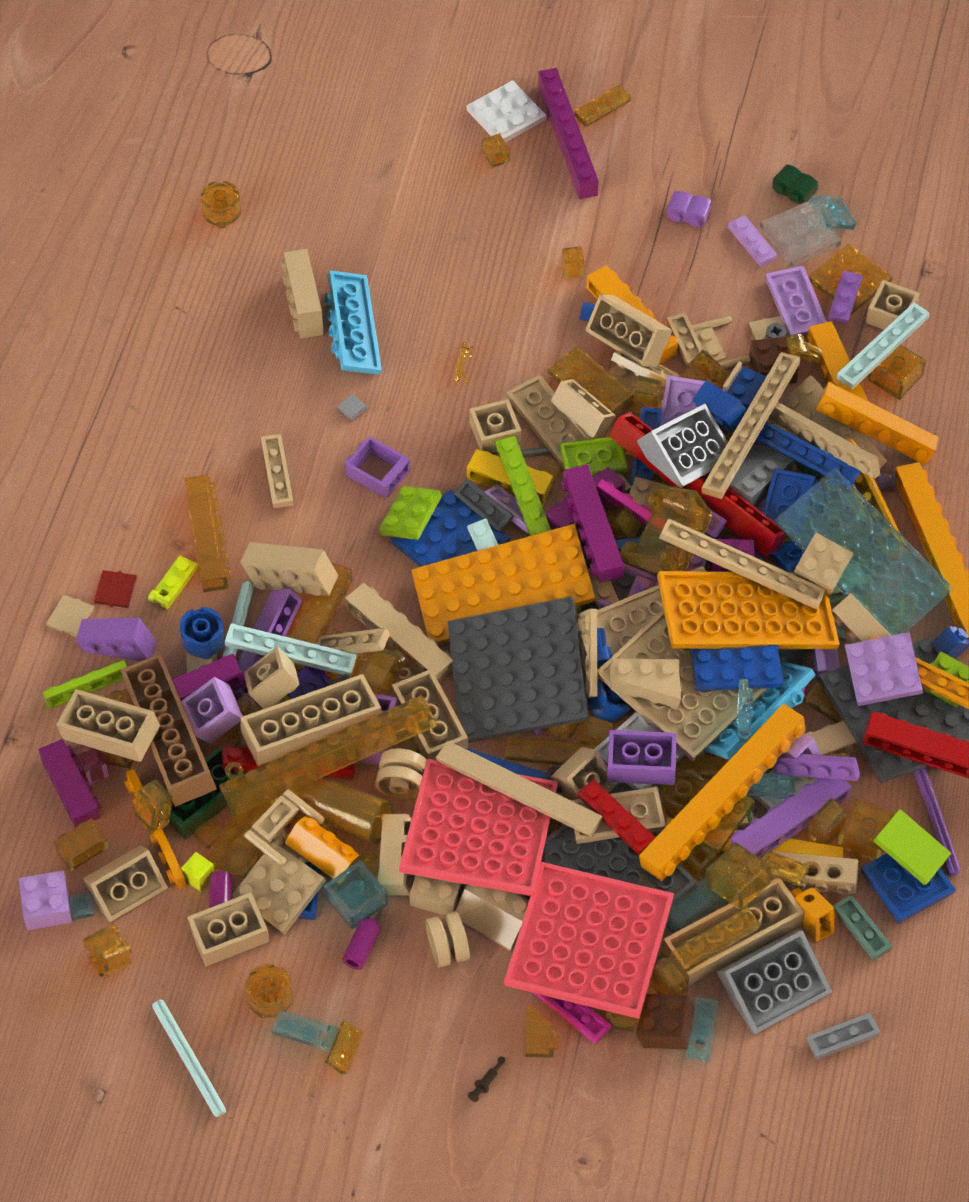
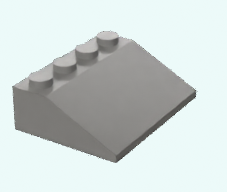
M706 404L652 430L637 440L647 460L680 488L711 472L728 443Z
M752 445L729 487L756 507L767 497L774 468L791 471L795 460L770 447Z
M792 930L716 971L726 994L753 1034H757L832 993L803 930Z

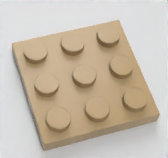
M272 842L270 846L286 858V863L280 866L264 853L234 891L232 897L235 899L251 892L262 918L280 932L286 934L326 882V879Z

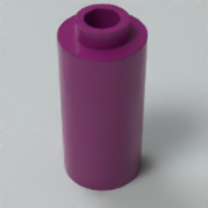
M217 871L210 874L209 908L232 900V875L230 873Z
M367 917L360 920L342 957L343 963L357 970L363 968L381 930L378 925L379 923L375 919Z

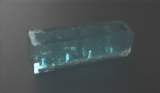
M728 858L697 882V886L671 906L666 927L672 933H675L713 913L718 908L726 906L733 896H739L745 891L747 876Z

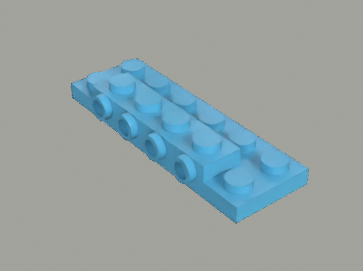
M330 270L327 275L329 293L325 295L324 304L329 307L326 319L331 321L329 328V337H333L331 352L335 353L336 359H340L341 370L379 375L382 368L367 275Z
M783 661L780 664L783 678L782 688H768L703 752L730 760L783 703L791 709L802 703L805 696L802 688L808 685L809 681L815 676L813 669Z

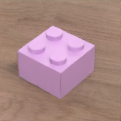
M213 677L181 701L195 736L208 743H212L240 722V717H243L230 685L216 677Z
M64 870L19 878L23 917L27 930L72 923L68 886Z

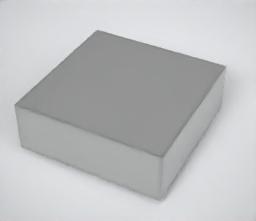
M352 394L338 405V410L351 421H354L367 410V405Z

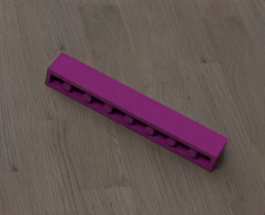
M557 67L538 71V88L578 198L584 199L598 196L599 180Z

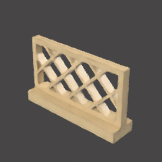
M588 609L576 614L587 699L597 697V609Z

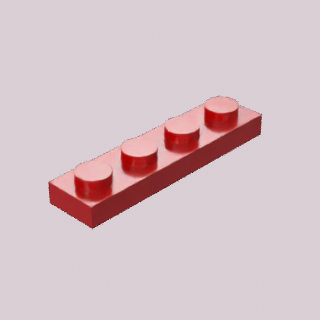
M595 779L577 792V797L593 812L601 815L602 820L638 855L656 838Z

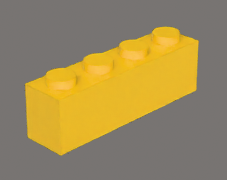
M476 449L467 466V478L470 481L490 488L498 484L510 495L514 496L501 458L488 451ZM527 465L539 500L543 506L553 487V475L530 468Z

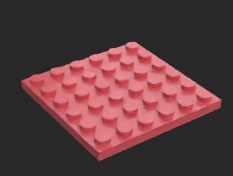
M427 758L399 872L534 896L551 817L441 764L437 760ZM520 775L557 793L558 781Z
M541 862L534 896H530L504 979V986L639 1019L674 899V893Z

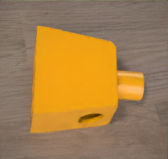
M800 887L793 889L791 894L804 911L802 927L813 941L818 943L834 933V907L814 888H809L806 891H803Z

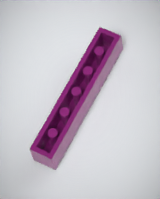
M588 464L563 470L561 486L563 491L568 493L566 498L569 508L574 510L572 513L575 525H579L580 541L585 542L584 551L586 558L591 559L590 568L592 575L597 576L599 583L623 578L624 564Z

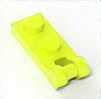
M179 555L157 587L150 592L148 601L152 603L157 602L161 604L162 608L168 610L198 569V564Z

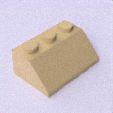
M142 845L137 846L83 878L90 895L108 922L115 920L168 888L151 853Z
M467 885L455 911L458 912L463 925L511 951L516 944L529 901L516 893Z
M251 892L187 917L205 967L269 942L268 929Z

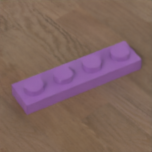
M782 753L773 766L775 775L857 781L860 776L855 757L800 754L797 758H794L787 753Z

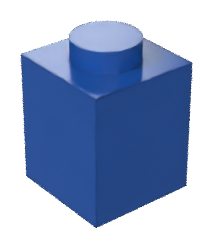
M951 626L947 627L931 642L938 654L941 651L954 659L969 648L967 633L962 628Z

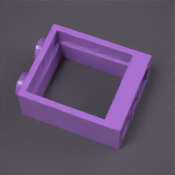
M369 436L365 442L359 444L353 456L347 458L345 462L346 476L387 499L410 472V459ZM370 454L393 466L381 481L359 469Z

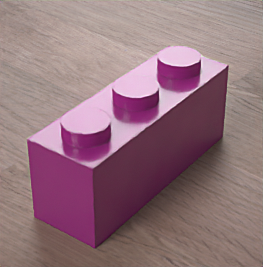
M234 654L222 657L217 661L172 679L181 701L213 677L229 684L232 691L246 685Z

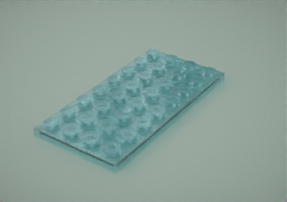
M836 468L831 470L774 521L803 552H805L817 532L854 553L836 586L846 596L851 593L891 636L907 633L954 590Z

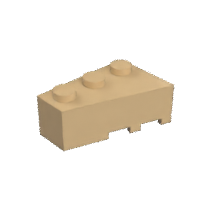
M612 659L609 670L610 690L635 698H645L651 700L654 704L661 703L670 706L673 710H678L681 701L679 659Z
M383 814L377 884L385 895H409L415 875L399 872L412 820L408 814Z

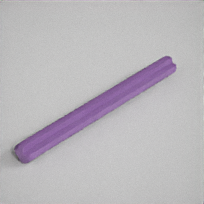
M925 767L914 771V775L936 840L951 852V855L944 862L947 872L950 876L958 875L960 873V866Z

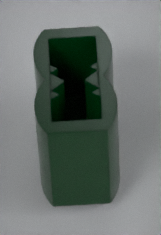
M786 164L773 178L772 188L776 193L788 196L793 203L805 205L817 192L818 181L810 175L802 173L796 167Z

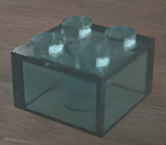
M360 860L324 885L325 898L351 929L357 927L361 919L371 917L388 905V892Z

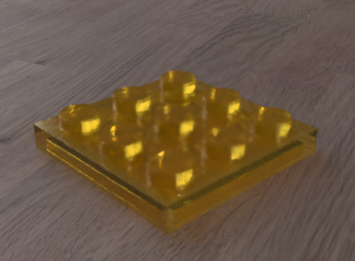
M850 244L844 246L808 276L811 284L834 300L843 270L863 275L851 314L875 296L882 280L892 282L893 277Z

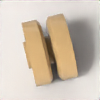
M399 748L384 751L379 761V771L375 781L376 788L384 795L396 799L410 800L417 798L427 760L419 753Z
M457 911L445 914L444 926L438 917L425 920L429 945L438 968L450 965L451 953L458 963L470 959L467 935Z

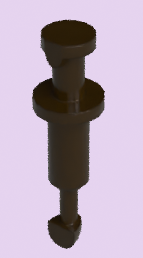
M503 1056L497 1059V1065L494 1068H490L481 1080L475 1081V1090L468 1093V1098L471 1101L477 1102L481 1092L487 1093L489 1091L488 1085L496 1077L497 1070L505 1062Z

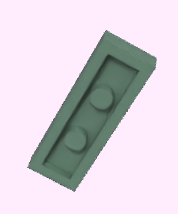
M852 895L833 905L834 913L872 961L892 950L890 942Z

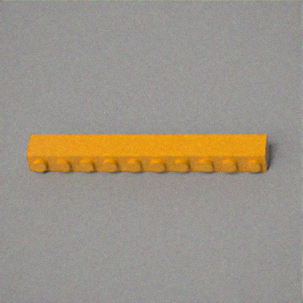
M920 462L896 467L893 478L953 621L957 628H962L967 633V639L969 640V570L965 569L963 555L956 548V539L949 532V523L947 519L943 518L941 504L936 501L934 488L932 485H929L927 472L925 469H922Z
M783 703L639 855L641 867L660 881L672 875L676 866L682 860L684 861L688 858L691 850L703 842L705 835L711 829L713 830L717 827L720 819L725 814H729L732 811L734 804L746 796L749 788L754 783L756 784L761 780L763 773L775 765L777 758L790 749L791 744L796 738H800L804 734V716Z

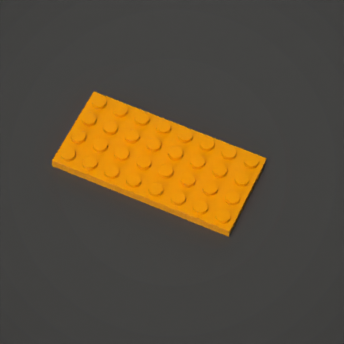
M575 524L411 569L428 639H433L437 645L450 642L448 621L571 596L575 599V607L596 601Z
M659 571L657 575L672 649H728L778 645V649H837L840 645L829 597L826 593H824L819 607L815 609L735 572Z

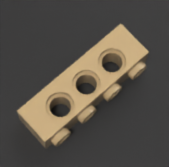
M768 851L765 884L780 877L787 888L795 889L800 887L802 890L814 888L820 893L830 891L838 892L842 895L856 894L859 871L858 859ZM793 871L792 874H786L784 872ZM808 873H815L816 875H814V876H808L807 874H808ZM831 875H838L839 877H837V878H831L830 876H831Z

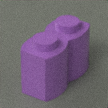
M674 191L667 207V218L674 222H686L693 227H704L711 210V200L702 196H692L682 191Z

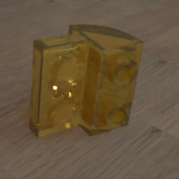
M702 350L689 363L690 367L680 377L708 381L723 389V385L730 376V373Z

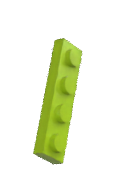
M124 660L113 662L107 667L93 670L82 677L73 678L59 686L50 687L43 692L48 709L69 702L76 689L92 693L124 680L120 669L127 667Z

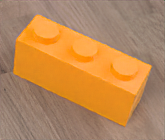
M306 815L295 824L285 841V844L338 883L348 875L359 857V854L351 846L344 844L332 832L325 830L318 825L317 821Z

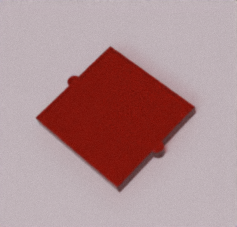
M103 570L94 603L109 605L111 608L113 606L129 608L137 575L126 574L121 571Z

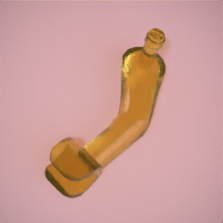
M463 342L456 365L455 380L459 381L462 379L466 383H470L471 380L463 376L467 357L472 356L473 346L466 348L467 343Z

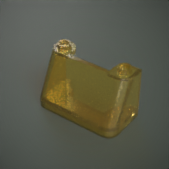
M655 485L648 496V503L653 513L637 544L633 541H627L621 548L620 556L625 562L657 575L659 571H686L694 554L660 539L661 532L669 518L705 534L711 521V511L696 490Z

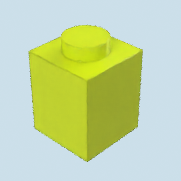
M197 852L181 868L185 881L200 892L209 884L210 874L215 872L213 863Z

